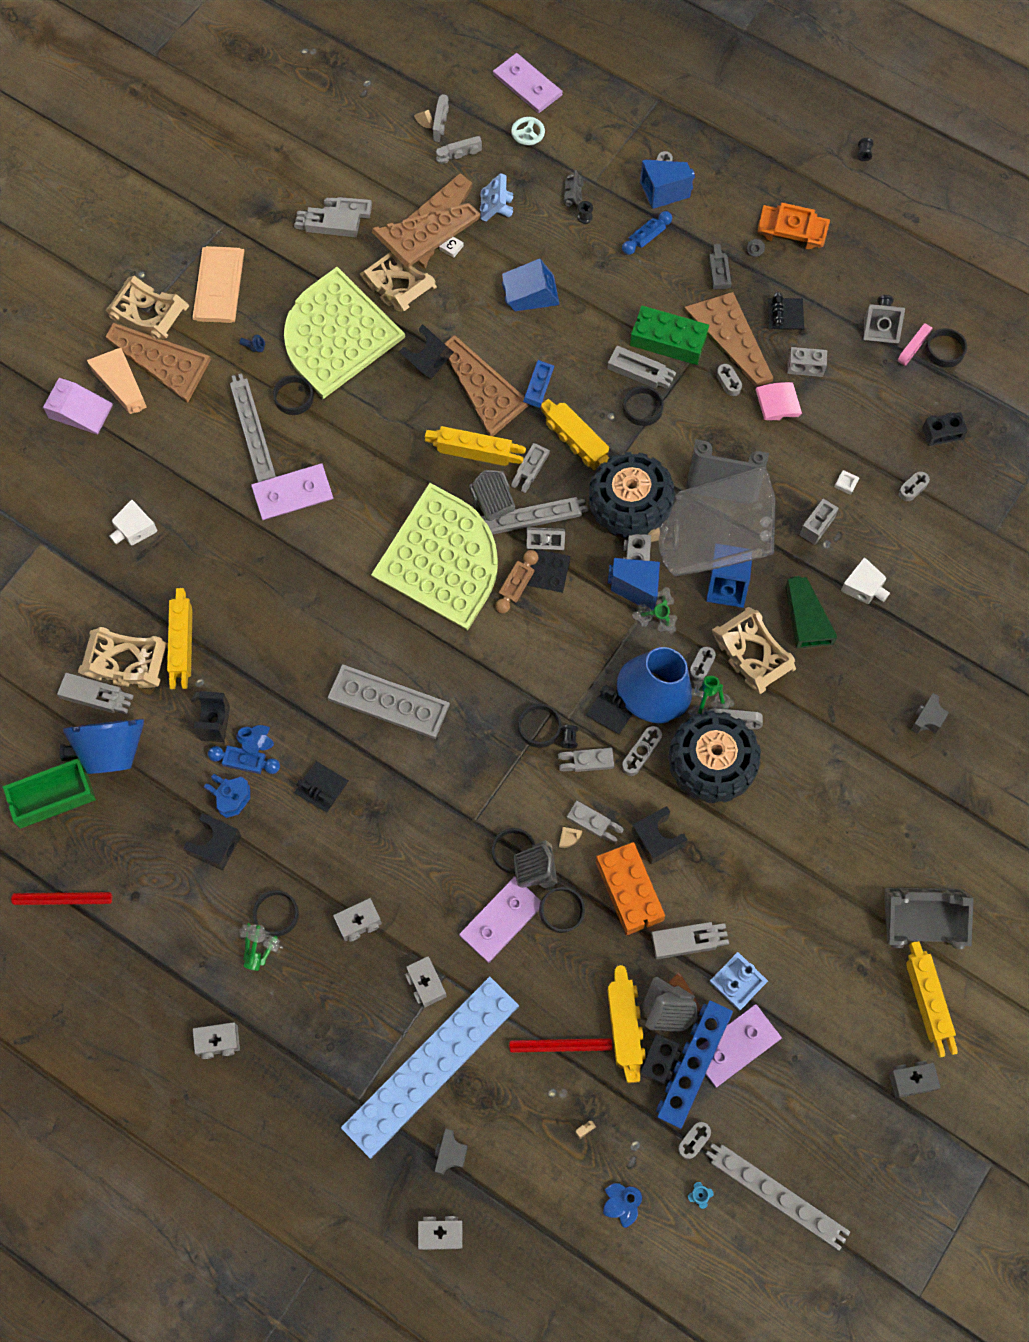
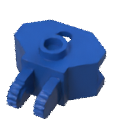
M213 774L211 776L213 781L220 784L218 789L216 790L208 784H205L203 788L215 796L217 810L222 816L229 818L239 815L251 799L248 781L242 777L232 780L225 778L223 780L216 774Z

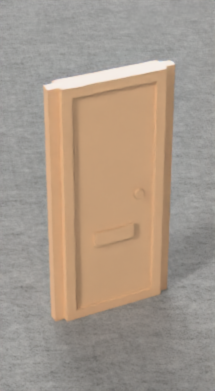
M203 247L193 320L203 322H235L244 249Z

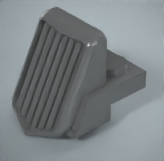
M483 470L474 482L469 484L473 508L478 513L483 512L486 520L492 521L515 510V504L509 492V484L503 470Z
M545 840L533 845L532 848L514 855L516 881L520 888L539 884L546 890L555 889V884L558 883L552 844Z
M659 977L653 978L640 1009V1015L647 1019L645 1026L650 1030L675 1032L686 1030L698 1018L697 1005L693 1001L695 996L679 986H671Z

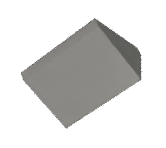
M869 304L864 318L863 340L899 343L905 308Z

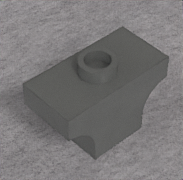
M932 693L925 706L921 705L915 714L918 718L911 731L917 734L921 730H929L934 734L938 732L949 714L948 711L940 706L938 695Z
M445 1129L442 1144H437L435 1157H438L435 1168L436 1174L444 1175L446 1170L451 1167L463 1169L468 1145L458 1143L454 1138L453 1130Z

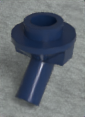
M254 335L252 341L241 337L239 342L240 345L250 348L253 352H263L265 348V341L260 335Z

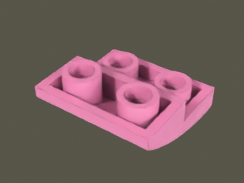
M774 383L755 389L764 420H780L782 417H799L802 414L793 383Z

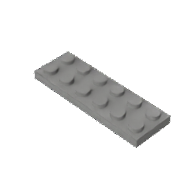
M343 664L328 696V701L436 739L450 706V703Z

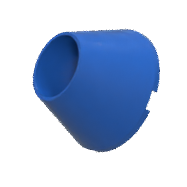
M667 647L655 648L629 660L619 672L617 678L618 695L625 702V707L640 719L653 723H667L672 719L681 717L691 703L692 687L687 663L684 657L674 649ZM652 673L663 676L668 682L657 679Z
M144 719L63 728V732L87 774L120 771L132 767L144 726Z

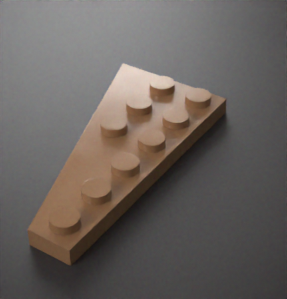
M460 173L407 219L425 214L432 215L440 210L442 212L448 211L451 207L461 205L472 189V182ZM433 250L417 261V263L425 269L428 260L435 251Z
M467 203L451 207L448 211L442 212L440 210L432 215L425 214L405 219L398 224L390 223L386 227H374L372 233L402 263L410 267L480 218L481 214L472 205Z
M733 292L684 307V312L695 321L710 325L708 337L723 353L725 352L734 364L736 363L742 369V373L756 387L773 382V376Z
M116 323L112 324L106 335L108 342L117 349L122 348L126 356L187 403L211 360L208 355L162 339L157 340L148 334Z
M455 335L445 343L454 351L448 359L451 367L489 436H494L527 408L529 404L523 402L524 396Z

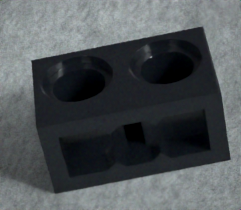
M950 412L942 416H930L925 420L922 427L928 446L963 440L968 431L961 412Z
M656 1034L640 1076L661 1086L664 1085L665 1081L669 1082L673 1074V1070L670 1069L672 1062L677 1063L681 1053L678 1050L680 1044ZM667 1046L671 1054L663 1056L660 1053V1047ZM653 1066H660L663 1069V1074L661 1076L654 1075L652 1072Z

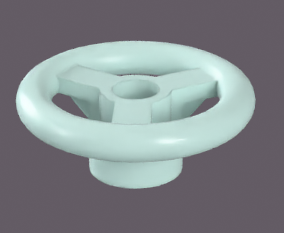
M523 117L513 124L511 133L518 143L534 145L543 139L545 128L538 119ZM528 122L524 129L517 130L520 124ZM534 123L540 129L539 135H536L533 132Z

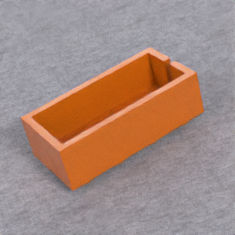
M634 842L596 857V865L626 936L642 930L644 925L650 927L664 921L665 913Z

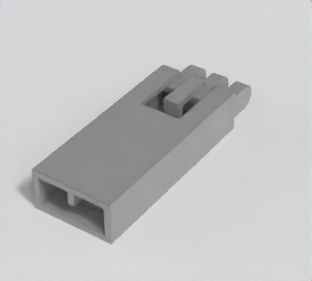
M308 207V212L297 211L294 227L306 230V232L357 238L360 215L355 212Z
M620 346L615 348L607 367L611 371L655 389L658 385L668 389L673 381L672 377L676 375V372L666 368V365Z
M65 673L57 693L59 698L110 713H115L116 711L127 714L128 709L122 706L130 707L131 705L129 701L124 699L132 700L134 697L131 694L122 692L120 687ZM101 693L103 694L102 698L109 699V702L97 700L96 698Z
M712 922L654 931L651 933L655 958L662 959L716 950L718 946L728 945V939L720 940V938L728 936L727 932L718 931L725 929L726 926L725 924L712 925ZM699 935L700 940L708 938L709 942L696 944L694 936Z

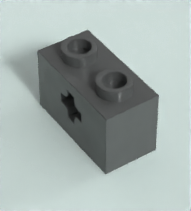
M920 1061L914 1063V1067L907 1068L906 1064L895 1066L894 1070L889 1073L895 1098L940 1089L934 1063L927 1064V1061ZM913 1075V1077L918 1078V1081L910 1080V1077Z

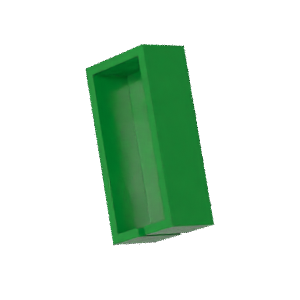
M641 306L631 333L630 346L698 365L710 325Z
M79 759L3 786L7 802L10 805L9 809L13 822L20 829L96 800L89 776Z

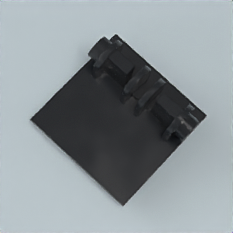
M776 292L772 298H768L769 329H805L803 298H783L780 292Z
M534 549L538 554V561L530 566L535 572L527 586L563 593L571 556Z
M606 684L601 688L599 696L586 716L619 735L632 716V713L625 707L626 704L619 697L618 691Z
M316 761L305 778L297 782L296 786L298 788L294 793L327 813L349 780Z

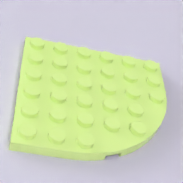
M338 267L307 288L297 298L296 304L288 313L284 328L285 346L292 365L301 377L309 381L312 388L323 399L405 338V333Z
M429 483L371 576L468 631L488 599L496 580L498 568L496 544L489 526L474 508L461 499Z

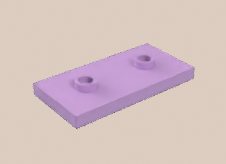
M518 53L493 70V75L538 114L562 96L563 91Z
M323 464L252 484L262 520L333 499Z
M514 877L470 922L459 936L486 962L490 963L539 911L541 900L527 887L520 888L517 885L516 877Z
M754 1005L727 1025L706 1072V1076L715 1088L782 1039L757 1005ZM708 1041L700 1045L698 1049L705 1050L709 1045ZM694 1058V1060L700 1066L699 1060L697 1058Z

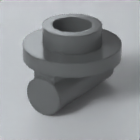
M752 239L748 242L747 249L749 254L760 256L765 250L764 242L760 239Z

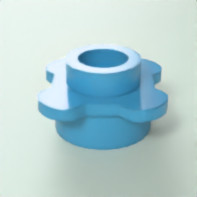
M696 1182L694 1190L688 1195V1199L690 1202L697 1203L701 1209H704L708 1205L709 1198L713 1196V1191L704 1187L701 1182Z

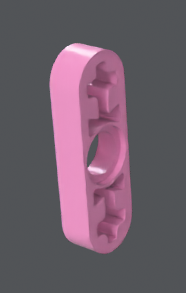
M925 323L903 350L897 362L906 366L928 338L933 328Z

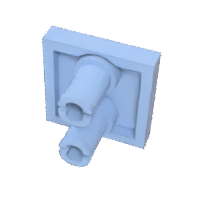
M500 173L481 190L480 211L482 220H489L495 213L505 215L508 218L512 215L513 207L506 205V202L510 203L513 199V193L506 190V175Z
M738 952L709 981L738 1011L768 982L755 969L754 965L749 963Z

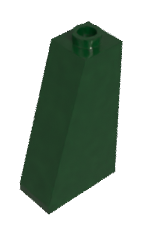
M791 577L787 580L785 588L796 649L834 645L837 634L807 577Z

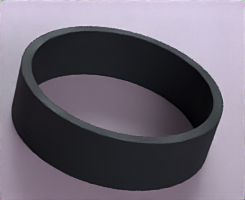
M949 328L933 332L926 345V354L930 361L946 368L958 365L963 360L967 351V342L964 336L958 331ZM938 336L952 337L960 343L963 354L954 360L941 359L933 353L930 341Z
M297 375L282 378L276 383L273 390V397L277 408L288 415H299L306 412L314 400L313 389L309 381ZM289 383H301L309 388L311 394L308 401L302 406L288 408L277 401L279 390Z
M639 386L633 388L625 396L624 414L635 425H652L662 415L663 398L658 391L651 387ZM644 393L655 397L661 409L652 418L639 419L630 414L626 403L632 396Z
M531 705L520 715L518 724L519 734L524 742L530 746L537 748L547 747L553 744L560 735V716L549 705ZM534 710H546L552 713L559 725L555 736L544 742H536L527 738L521 729V722L526 714Z
M509 828L500 832L494 839L492 856L495 864L501 870L515 874L514 868L505 867L497 860L494 853L497 842L503 836L511 833L525 836L532 846L535 845V842L526 831L519 828Z
M558 887L549 891L542 898L539 906V915L543 924L548 929L557 933H566L580 925L585 915V905L583 899L576 891L568 887ZM552 892H568L578 901L580 917L572 928L558 929L547 921L544 915V903Z
M273 890L264 893L258 898L253 908V919L255 924L259 925L257 911L260 904L268 897L281 895L289 898L294 903L295 916L287 928L278 932H270L260 926V930L264 934L278 937L289 933L296 926L299 910L292 896L284 891Z

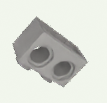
M791 347L788 357L787 374L823 377L827 366V350Z
M822 499L804 523L800 536L816 545L835 519L839 508Z
M636 534L629 536L628 540H624L623 551H627V557H623V559L650 561L651 535ZM633 545H640L641 548H635Z

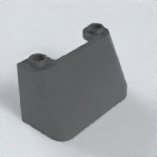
M696 439L686 487L693 494L744 504H754L760 495L769 453L755 451L750 455L748 462L712 456L711 444L707 441Z
M885 888L887 943L891 947L903 948L904 945L908 944V941L948 942L955 949H964L965 946H972L973 897L965 890L953 888Z

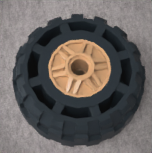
M624 452L621 456L616 454L610 457L608 462L601 463L596 469L595 475H592L589 486V503L592 515L595 516L596 522L601 527L607 528L608 532L616 536L621 534L624 538H628L636 534L648 535V532L662 527V523L665 520L667 521L671 515L674 505V483L668 469L662 466L661 462L654 457L650 459L647 454L641 452L639 454Z
M705 711L704 714H695L677 729L670 745L668 761L672 777L675 778L677 785L682 791H686L690 794V797L696 800L701 799L705 800L706 803L715 804V802L723 801V803L731 801L733 798L742 795L749 788L758 773L761 751L753 730L746 726L743 720L740 718L736 719L726 712L715 713V711Z

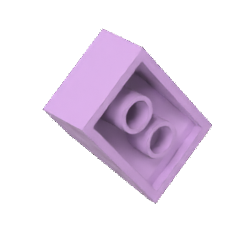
M59 378L43 408L50 419L98 435L113 404L74 382Z

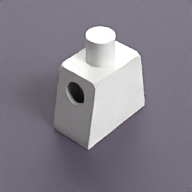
M131 500L113 518L112 523L116 531L109 535V537L115 544L125 539L130 545H134L156 533L157 529L154 522Z
M866 558L860 562L841 589L843 593L866 604H869L874 596L884 602L890 595V592L882 588L886 577Z

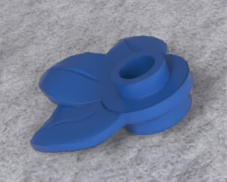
M267 726L243 727L236 736L237 741L242 744V749L250 755H257L259 750H267L274 746V742L267 736L270 727Z
M619 1183L611 1184L605 1189L610 1199L604 1205L603 1214L611 1218L620 1217L622 1226L624 1228L628 1227L638 1217L637 1207L642 1202V1194L638 1188L633 1186L626 1188ZM629 1194L634 1195V1202L628 1200Z

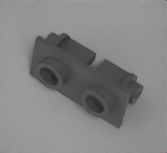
M574 170V175L570 174L566 178L564 203L568 207L572 206V204H576L578 207L582 200L581 188L584 183L582 176H579L577 170Z

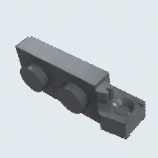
M713 244V254H710L709 258L713 289L731 288L727 254L722 253L721 244Z

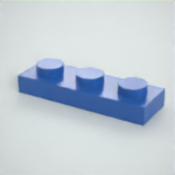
M540 360L537 361L523 402L540 408L554 369L553 365Z

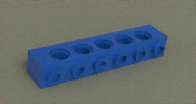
M709 1001L708 1005L703 1004L699 1014L702 1016L699 1024L695 1023L691 1031L694 1037L691 1043H686L682 1054H685L682 1062L678 1061L673 1073L677 1074L674 1082L669 1081L665 1093L668 1094L665 1102L661 1100L656 1112L659 1113V1119L682 1129L732 1016V1010L713 1001ZM709 1019L717 1023L716 1029L712 1031L707 1030L705 1027V1022ZM699 1039H706L709 1045L705 1050L697 1048L696 1042ZM697 1058L700 1066L697 1069H690L687 1065L689 1059ZM687 1077L691 1080V1086L688 1089H682L679 1086L681 1078ZM673 1097H680L683 1103L680 1108L674 1109L671 1107L670 1101Z

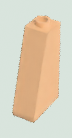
M122 348L87 360L94 375L129 414L140 412L142 409L147 408Z

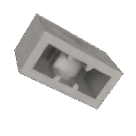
M527 527V549L564 550V528Z
M371 898L333 915L344 940H349L350 942L360 938V934L366 931L370 933L377 930L379 925L382 924ZM359 918L362 924L358 925L355 919Z
M429 956L406 967L408 973L405 976L409 985L414 984L416 988L414 996L418 1004L422 1003L425 1008L447 997ZM424 978L428 981L427 987H424L421 980Z
M235 1022L193 1028L195 1054L198 1057L201 1056V1059L214 1058V1054L221 1053L222 1056H231L235 1054L234 1051H240L238 1025ZM218 1037L221 1041L218 1042V1046H215L212 1042H215Z
M457 1216L445 1217V1221H436V1217H423V1221H418V1249H463V1222L458 1221ZM439 1227L447 1231V1235H443L442 1239L435 1235V1231H438Z

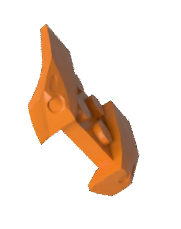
M781 203V206L778 205L777 208L764 205L758 224V233L765 236L769 241H772L773 235L807 242L806 249L821 248L826 240L830 219L817 217L814 209Z

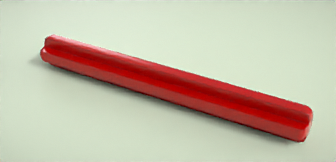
M110 892L13 893L11 903L13 905L111 904L113 896Z
M612 1039L511 1040L509 1042L510 1052L612 1050Z

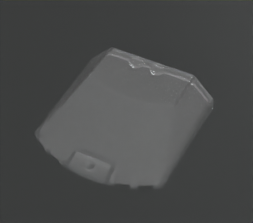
M762 466L678 492L675 496L676 501L672 507L671 515L667 521L665 520L660 528V554L663 557L665 566L674 576L722 568L773 555L775 495L769 473Z

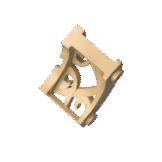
M392 252L360 273L373 292L377 291L382 295L380 299L388 306L394 305V309L401 312L409 308L408 304L425 291L437 288L435 280L431 275L418 271L412 265L407 267ZM392 257L397 265L393 266L390 261V270H387L383 262ZM381 264L383 270L372 271ZM385 278L388 279V284H383L384 282H386ZM392 278L409 279L408 288L392 290Z
M136 276L127 278L123 287L105 311L112 320L120 321L131 329L148 334L159 340L168 337L167 331L180 312L186 311L189 305L177 294L161 292L159 295L154 293L152 287L143 283ZM128 288H130L129 297L124 295ZM120 300H123L130 304H121V307L126 309L125 312H121L119 309L116 308V305ZM155 304L158 316L149 320H141L137 307L147 308Z
M747 607L744 612L721 627L717 626L712 629L722 651L725 649L727 655L731 658L728 662L737 673L741 672L746 677L745 682L759 694L766 691V686L790 670L792 672L796 670L793 655L786 652L774 640L765 627L762 615L758 610ZM749 618L753 628H749L747 622L744 632H742L740 623ZM736 626L737 632L728 633L729 630ZM739 640L741 643L740 650L736 649L735 644L739 645ZM745 640L763 646V662L757 659H743L742 655L746 649ZM775 660H779L782 664L778 666L779 664ZM755 664V669H752L749 665Z
M104 627L90 630V638L84 660L79 667L78 673L99 681L102 678L113 680V684L129 687V684H137L139 688L159 686L160 679L158 674L164 651L168 648V643L164 642L162 638L156 636L151 638L128 637L110 632L109 629ZM98 638L108 642L107 645L100 643L102 650L105 651L103 653L95 649ZM149 649L154 650L153 652L147 653ZM130 650L139 662L131 664L124 672H120L117 662L111 657L122 651ZM95 653L98 657L95 659L93 663H91L93 654ZM108 662H110L114 666L113 669L110 670L106 668L107 666H110ZM135 668L138 671L137 673H131Z

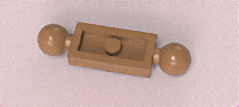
M529 550L525 552L523 557L524 563L517 561L499 592L504 597L495 604V608L499 613L504 614L509 611L510 600L517 603L535 572L530 567L538 561V554L535 551Z

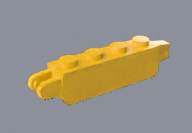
M547 399L541 404L540 409L546 416V424L549 429L554 430L560 440L566 442L572 452L582 458L586 466L596 470L601 463L608 462L609 446L566 403L556 405Z
M443 426L437 431L427 430L425 434V442L433 443V446H436L437 451L440 453L502 466L508 465L509 462L521 464L523 457L511 454V452L524 454L526 451L525 447L513 444L512 440Z
M176 588V599L169 600L167 671L169 673L170 689H175L176 678H181L182 688L187 689L188 677L191 676L192 606L190 599L186 598L184 588Z
M919 941L909 944L911 954L908 955L907 969L928 1038L931 1043L934 1042L939 1057H945L942 1040L947 1041L952 1055L957 1054V1046L954 1039L956 1033L932 956L927 954V951L922 950Z
M620 965L614 971V982H611L607 989L616 1065L619 1068H623L627 1083L640 1082V1067L643 1061L646 1060L645 1048H641L640 1040L643 1039L642 1027H638L637 1019H640V1008L635 1005L638 991L637 986H633L632 980H628L625 966Z

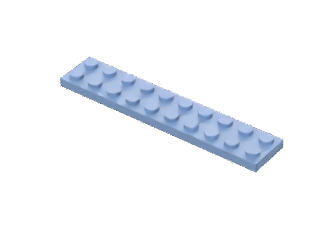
M489 977L341 1127L343 1131L371 1159L512 1015L519 1005Z

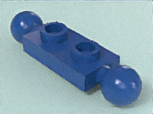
M664 211L659 215L658 220L652 218L640 229L636 230L635 233L628 237L629 241L623 243L622 251L627 255H631L635 252L636 246L644 247L666 229L665 225H669L672 222L671 213Z
M213 746L208 751L210 760L217 762L223 759L222 765L225 767L261 774L262 768L269 774H275L280 769L278 760L271 758L265 761L266 755L258 752L257 755H250L243 749L227 746L225 752L219 746Z

